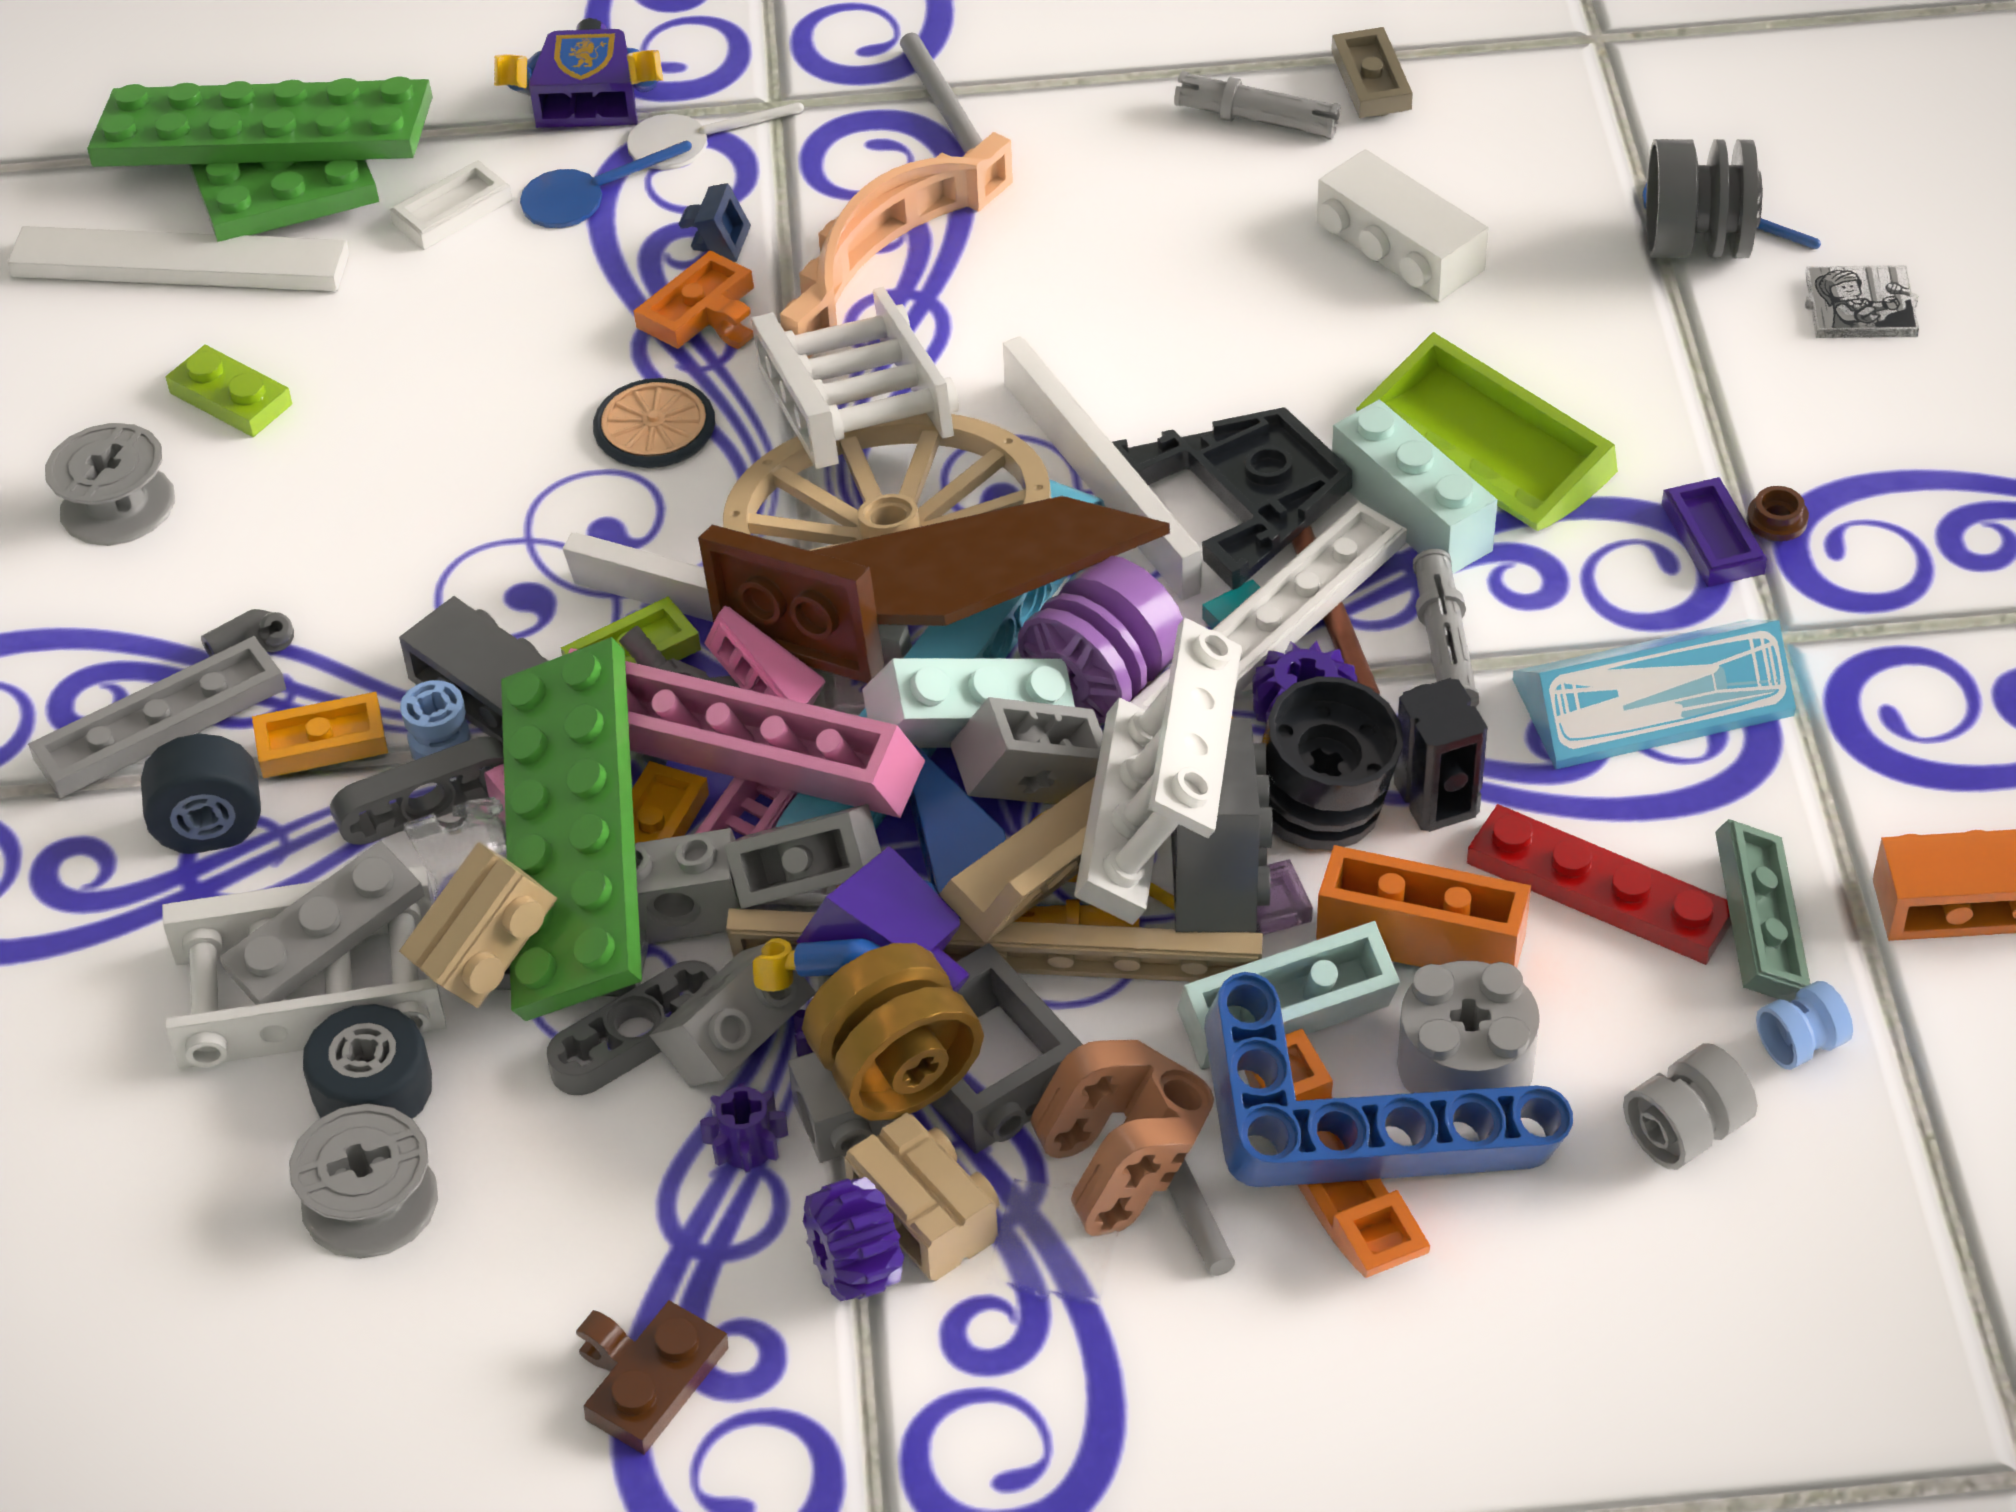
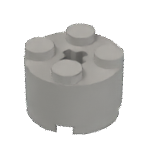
M1455 961L1442 965L1429 964L1417 970L1413 976V983L1408 988L1402 1001L1397 1058L1400 1079L1410 1093L1531 1085L1540 1014L1532 992L1523 983L1521 972L1509 963L1496 962L1488 964L1478 961Z

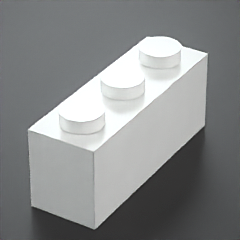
M1366 148L1318 179L1317 222L1330 233L1336 234L1362 251L1368 258L1377 261L1403 278L1409 285L1418 288L1436 301L1440 302L1485 271L1489 227Z

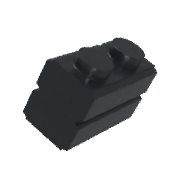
M1448 678L1432 684H1422L1403 692V695L1399 697L1398 719L1402 725L1404 745L1394 772L1393 781L1405 803H1410L1409 811L1419 828L1424 831L1431 832L1476 818L1481 806L1482 794L1480 790L1483 784L1488 726L1477 708L1471 706V698L1459 679Z

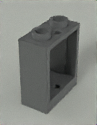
M990 943L956 962L970 974L965 984L957 993L963 996L978 1018L1000 1006L1043 1055L978 1094L962 1078L944 1096L931 1103L975 1154L996 1141L1004 1142L1011 1139L1031 1120L1033 1111L1061 1062L1070 1052L1083 1045Z

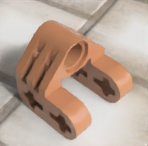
M1099 1040L1088 1042L1077 1047L1064 1058L1033 1111L1030 1120L1032 1128L1046 1154L1054 1158H1065L1078 1154L1093 1144L1112 1113H1124L1126 1116L1124 1124L1112 1130L1102 1141L1071 1197L1072 1206L1088 1234L1095 1237H1105L1126 1229L1139 1217L1154 1191H1166L1187 1153H1189L1213 1107L1214 1096L1211 1088L1198 1075L1139 1040Z

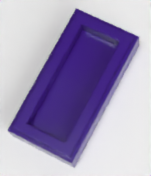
M1720 477L1663 490L1661 505L1707 587L1765 574L1767 558Z

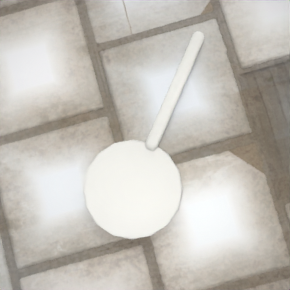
M796 102L703 126L699 121L685 115H656L641 121L632 128L627 137L628 154L635 161L680 142L690 141L692 144L691 150L647 167L657 170L678 169L693 163L703 155L708 145L707 135L801 113L804 110V106L802 103Z

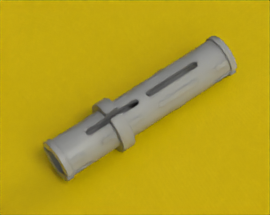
M1182 71L1178 77V83H1182V86H1176L1175 106H1186L1219 113L1222 120L1231 122L1235 117L1323 135L1333 139L1337 130L1333 126L1334 123H1339L1341 105L1338 103L1331 104L1242 85L1241 79L1229 77L1226 82Z
M1441 549L1424 550L1413 559V571L1417 578L1420 595L1415 607L1419 621L1426 626L1436 682L1448 678L1459 679L1471 698V706L1477 707L1479 704V692L1475 686L1470 651L1462 618L1465 616L1466 605L1463 594L1455 587L1451 556L1448 552ZM1439 598H1440V601H1441V606H1442L1443 615L1441 614V610H1440ZM1448 646L1450 647L1453 664H1451Z

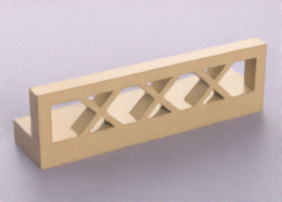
M1095 777L957 874L939 893V896L984 943L1078 874Z

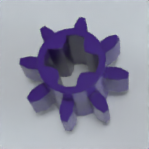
M744 1083L738 1084V1087L727 1090L721 1096L712 1095L710 1097L713 1117L701 1119L700 1127L703 1143L712 1145L716 1165L720 1166L728 1162L730 1165L743 1169L747 1173L752 1168L762 1165L768 1159L776 1161L779 1158L777 1139L786 1137L789 1134L786 1112L776 1111L773 1091L768 1090L761 1093L757 1089L747 1087Z

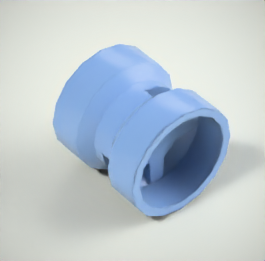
M440 680L422 682L409 689L402 697L400 710L405 728L408 730L407 740L414 760L472 739L467 720L465 719L466 710L461 691L453 684Z
M1818 980L1801 988L1796 993V998L1791 1002L1778 999L1757 1011L1756 1024L1762 1044L1771 1058L1784 1069L1792 1070L1813 1058L1814 1050L1820 1048L1831 1051L1852 1039L1853 1023L1848 1007L1835 988L1825 981Z

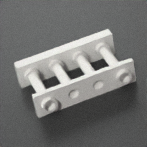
M884 286L873 289L876 316L794 335L792 330L784 332L773 312L751 317L759 369L816 469L839 464L836 441L844 439L845 432L927 413L942 438L954 436L951 413L959 411V400L955 384L951 377L944 378L911 329L904 305H895ZM877 339H880L881 341L880 343L871 344L812 359H808L807 357L810 355L823 353L839 348H844L856 344H861ZM893 363L897 366L826 384L822 382V380ZM911 388L913 391L842 409L837 407L840 404Z
M1184 617L1177 628L1169 683L1147 710L1119 697L1107 712L1074 897L1133 925L1147 908L1155 852L1175 828L1180 824L1206 838H1209L1215 831L1241 645L1227 639L1215 630H1209Z
M427 866L408 868L421 882L425 896L370 935L389 934L392 984L352 990L350 951H348L324 969L326 994L290 1000L284 998L281 1001L219 1010L217 959H220L219 956L325 880L162 904L163 927L175 964H190L191 1015L165 1018V1029L178 1068L213 1067L225 1062L303 1051L316 1027L330 1015L351 1006L378 1004L398 1009L415 1021L420 1033L447 1029L438 984L431 978L419 980L418 967L399 952L435 902Z

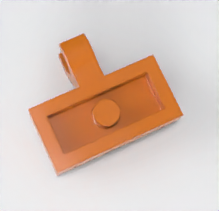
M711 250L633 310L637 329L679 349L706 326L711 325L726 344L740 349L754 337L753 330L740 323L751 314V309L745 303L739 301L754 289L752 270Z

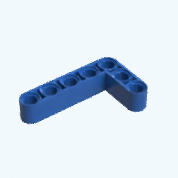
M1241 972L1233 974L1226 979L1205 1017L1204 1030L1224 1158L1229 1172L1236 1180L1247 1186L1274 1187L1362 1181L1379 1178L1391 1179L1531 1169L1541 1166L1553 1155L1568 1136L1573 1126V1111L1568 1100L1551 1087L1539 1085L1296 1101L1280 1000L1275 987L1268 979L1257 973ZM1241 1006L1247 1009L1254 1016L1255 1022L1246 1023L1239 1021L1229 1012L1228 1007ZM1248 1070L1258 1074L1264 1080L1266 1088H1252L1245 1084L1240 1078L1238 1071ZM1521 1118H1529L1536 1121L1543 1128L1546 1137H1539L1530 1133L1524 1127ZM1453 1123H1465L1472 1127L1477 1133L1479 1141H1469L1463 1138L1456 1131ZM1385 1127H1397L1403 1130L1410 1137L1412 1146H1403L1394 1142L1388 1136ZM1327 1131L1335 1134L1343 1142L1345 1150L1338 1151L1326 1147L1320 1141L1317 1132ZM1255 1135L1268 1139L1275 1146L1277 1154L1264 1155L1256 1151L1250 1144L1248 1137Z

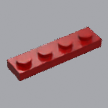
M1499 804L1495 806L1468 846L1467 864L1507 881L1531 885L1532 892L1704 965H1707L1731 925L1727 899Z

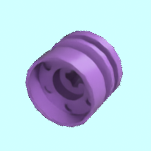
M1110 556L1100 563L1076 572L1064 584L1057 596L1049 598L1043 604L1040 611L1035 612L1024 622L1018 633V652L1021 659H1062L1067 666L1075 707L1093 709L1098 723L1102 724L1105 723L1107 712L1119 697L1128 702L1132 701L1141 693L1147 682L1155 680L1172 662L1177 628L1183 618L1178 605L1168 591L1150 573L1123 557Z

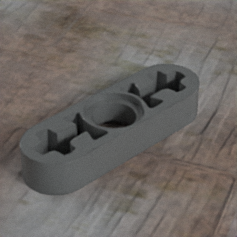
M477 737L345 786L333 797L330 804V813L342 838L351 844H368L489 799L484 773L504 764L503 744L494 737ZM428 783H437L436 787L429 793L417 798L409 797L418 787ZM396 800V802L392 804L389 803V801Z
M688 960L679 962L557 1033L549 1042L546 1053L554 1085L560 1091L570 1095L590 1094L662 1052L649 1035L668 1018L665 1017L664 1012L667 1014L671 1011V1014H673L691 997L688 993L680 996L681 992L689 990L694 994L717 971L709 964L701 961ZM635 1017L646 1018L654 1023L648 1033L639 1037H626L617 1031L623 1022ZM605 1037L607 1039V1043L606 1041L600 1043L599 1039ZM577 1055L580 1060L586 1061L590 1059V1062L581 1066L575 1060L570 1062L567 1060Z

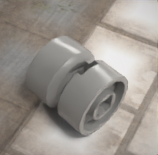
M1702 1043L1668 1067L1667 1077L1659 1072L1624 1096L1623 1102L1625 1120L1633 1137L1643 1151L1656 1163L1667 1169L1678 1170L1710 1148L1713 1144V1139L1722 1140L1756 1116L1758 1107L1755 1090L1745 1071L1729 1053L1710 1043Z

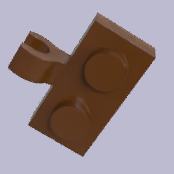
M668 1300L638 1339L633 1341L614 1320L599 1311L592 1310L576 1330V1335L586 1341L579 1349V1354L588 1362L606 1369L610 1373L583 1405L585 1420L645 1455L729 1349L727 1333Z

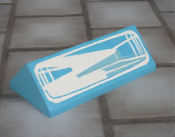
M1746 619L1514 670L1512 677L1555 770L1793 717L1796 710L1779 620Z

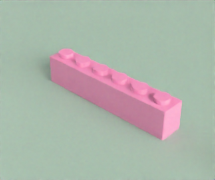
M570 648L569 653L576 651L577 649ZM625 661L630 751L854 807L868 804L870 811L901 818L925 759L898 725Z

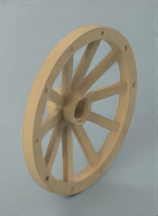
M927 413L845 432L844 439L836 441L838 455L843 454L863 500V504L858 510L798 475L802 470L813 466V463L798 436L766 453L742 474L727 497L723 511V527L750 535L753 533L833 544L830 546H835L1052 497L1048 472L1042 459L1033 448L1013 433L979 419L951 414L954 436L942 438ZM917 444L899 494L882 495L862 449L885 445ZM939 446L957 448L983 456L918 508V501ZM1002 467L1015 477L1023 489L944 515ZM776 488H780L841 525L756 513L767 497ZM825 546V547L810 549L809 551L817 550V549H821V548H826V547H830V546Z

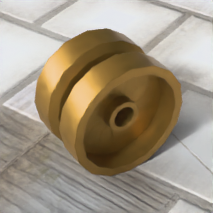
M892 943L867 951L842 966L820 986L806 1008L802 1030L809 1046L823 1067L832 1072L838 1089L854 1113L870 1121L893 1120L905 1113L917 1112L944 1096L967 1074L980 1054L984 1039V1032L978 1017L963 996L953 991L948 975L931 951L917 943Z

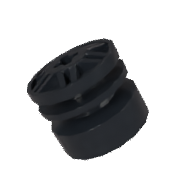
M1317 676L1294 683L1276 698L1261 743L1266 745V775L1269 776V807H1272V831L1281 839L1306 849L1332 850L1334 845L1346 847L1358 843L1375 828L1404 743L1401 722L1391 705L1370 687L1342 677Z

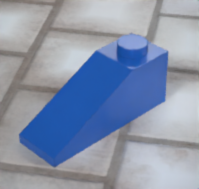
M913 745L925 759V762L911 792L909 802L928 880L934 885L939 895L953 877L1004 842L1006 836L1004 829L918 746Z

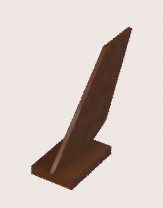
M1058 496L812 551L713 524L698 537L713 623L724 606L730 607L807 666L868 684L885 667L879 625L947 626L1100 563L1110 556H1117L1170 534V524L1097 504Z

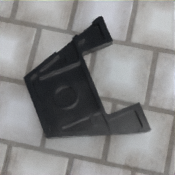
M1286 407L1212 421V431L1181 437L1172 429L1162 431V437L1157 438V442L1128 447L1127 439L1112 442L1147 485L1183 469H1189L1243 522L1202 542L1203 561L1232 590L1241 587L1291 543L1305 528L1309 527L1352 489V469Z

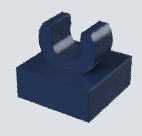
M729 183L709 186L702 204L687 206L678 223L681 229L696 227L698 229L690 245L694 251L704 252L711 250L733 262H737L751 227Z

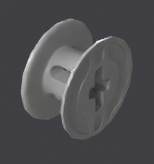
M107 423L88 427L69 436L52 451L45 464V481L55 495L64 499L60 505V522L69 535L88 544L110 546L138 539L154 531L169 517L176 502L173 483L168 477L158 470L163 461L162 446L154 434L135 424Z
M373 1104L344 1107L316 1120L297 1140L289 1160L291 1186L301 1200L302 1222L317 1244L336 1255L362 1259L389 1254L412 1242L431 1222L438 1203L437 1180L428 1165L426 1137L413 1119L392 1107Z

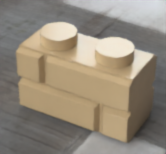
M478 841L399 952L419 967L434 982L476 1008H479L488 994L501 983L504 972L530 936L540 929L544 917L558 898L516 865Z
M905 1113L883 1127L879 1135L875 1136L872 1134L850 1148L846 1156H844L846 1178L853 1180L867 1177L875 1184L876 1189L884 1194L886 1206L889 1212L893 1213L895 1228L901 1236L899 1239L901 1249L930 1280L937 1281L961 1265L965 1257L970 1259L995 1242L998 1236L996 1209L1000 1206L997 1193L984 1175L975 1172L969 1176L957 1163V1154L952 1143L939 1128L934 1127L927 1131L912 1114Z

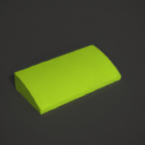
M1432 332L1356 408L1357 412L1380 399L1497 499V506L1536 531L1556 523L1573 512L1618 472L1614 443L1435 332Z

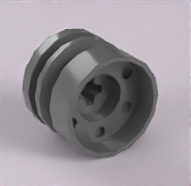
M1653 139L1648 163L1646 192V235L1649 257L1689 258L1696 233H1704L1709 257L1721 258L1726 233H1728L1732 258H1750L1755 233L1761 220L1763 198L1762 175L1758 167L1757 150L1754 140L1736 139L1731 165H1729L1725 139H1713L1708 153L1707 164L1698 165V156L1693 139Z

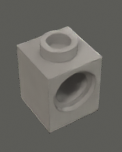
M814 1052L788 1060L793 1102L819 1163L841 1156L844 1157L847 1151L872 1134L875 1136L880 1134L883 1128L882 1120L870 1121L855 1114L838 1089L832 1072L823 1067Z

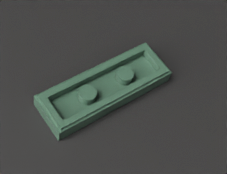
M1728 819L1715 831L1743 988L1791 1002L1796 998V993L1801 988L1811 983L1782 837Z

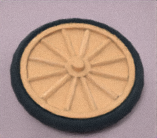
M668 378L643 379L616 389L603 400L597 408L593 419L594 437L598 446L606 455L620 463L642 468L665 467L693 456L705 446L711 438L715 427V411L705 394L689 383Z

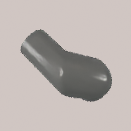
M251 609L203 634L201 641L209 657L253 636L256 637L266 652L275 653L284 650L291 644L294 638V628L291 620L285 614Z

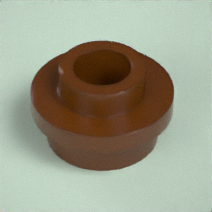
M1770 486L1762 489L1756 498L1750 502L1746 519L1750 529L1758 536L1771 541H1789L1804 533L1808 525L1809 512L1803 497L1797 491L1786 486Z

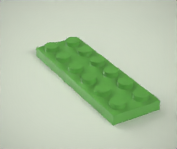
M402 76L374 81H356L352 78H340L332 82H302L291 79L269 84H250L246 81H235L226 85L200 86L186 82L165 87H145L140 84H130L112 89L87 150L92 167L414 158L433 95L429 79H409Z
M612 637L501 679L507 860L523 870L558 898L544 917L540 929L530 936L510 964L511 1010L524 1021L642 982L625 649Z

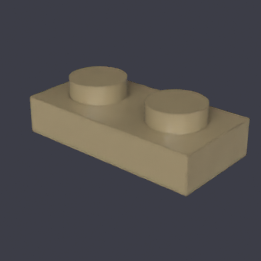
M1384 27L1332 35L1331 53L1359 118L1384 116L1390 113L1412 110L1413 92Z

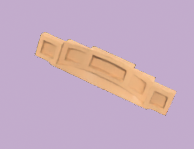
M993 132L975 148L968 150L963 157H951L941 153L936 158L910 162L893 168L865 185L850 199L836 219L829 221L823 230L818 233L820 255L808 262L804 269L799 272L801 295L797 299L790 301L785 309L780 312V324L784 332L792 330L794 335L836 326V303L858 270L877 252L913 228L939 216L965 207H970L978 212L981 211L1013 183L1011 140Z

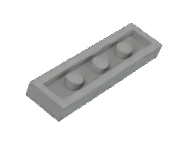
M253 636L28 743L33 760L61 799L152 755L159 746L177 737L193 735L286 690L283 674L256 637Z

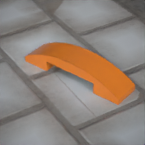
M1301 1028L1286 1034L1296 1101L1332 1099L1333 1080L1304 1030ZM1244 1070L1248 1083L1252 1088H1266L1264 1080L1258 1074ZM1327 1131L1317 1132L1320 1141L1326 1147L1338 1151L1345 1150L1343 1142L1335 1134ZM1380 1178L1298 1185L1310 1208L1335 1245L1365 1278L1430 1252L1431 1245L1399 1191L1395 1190L1389 1193Z

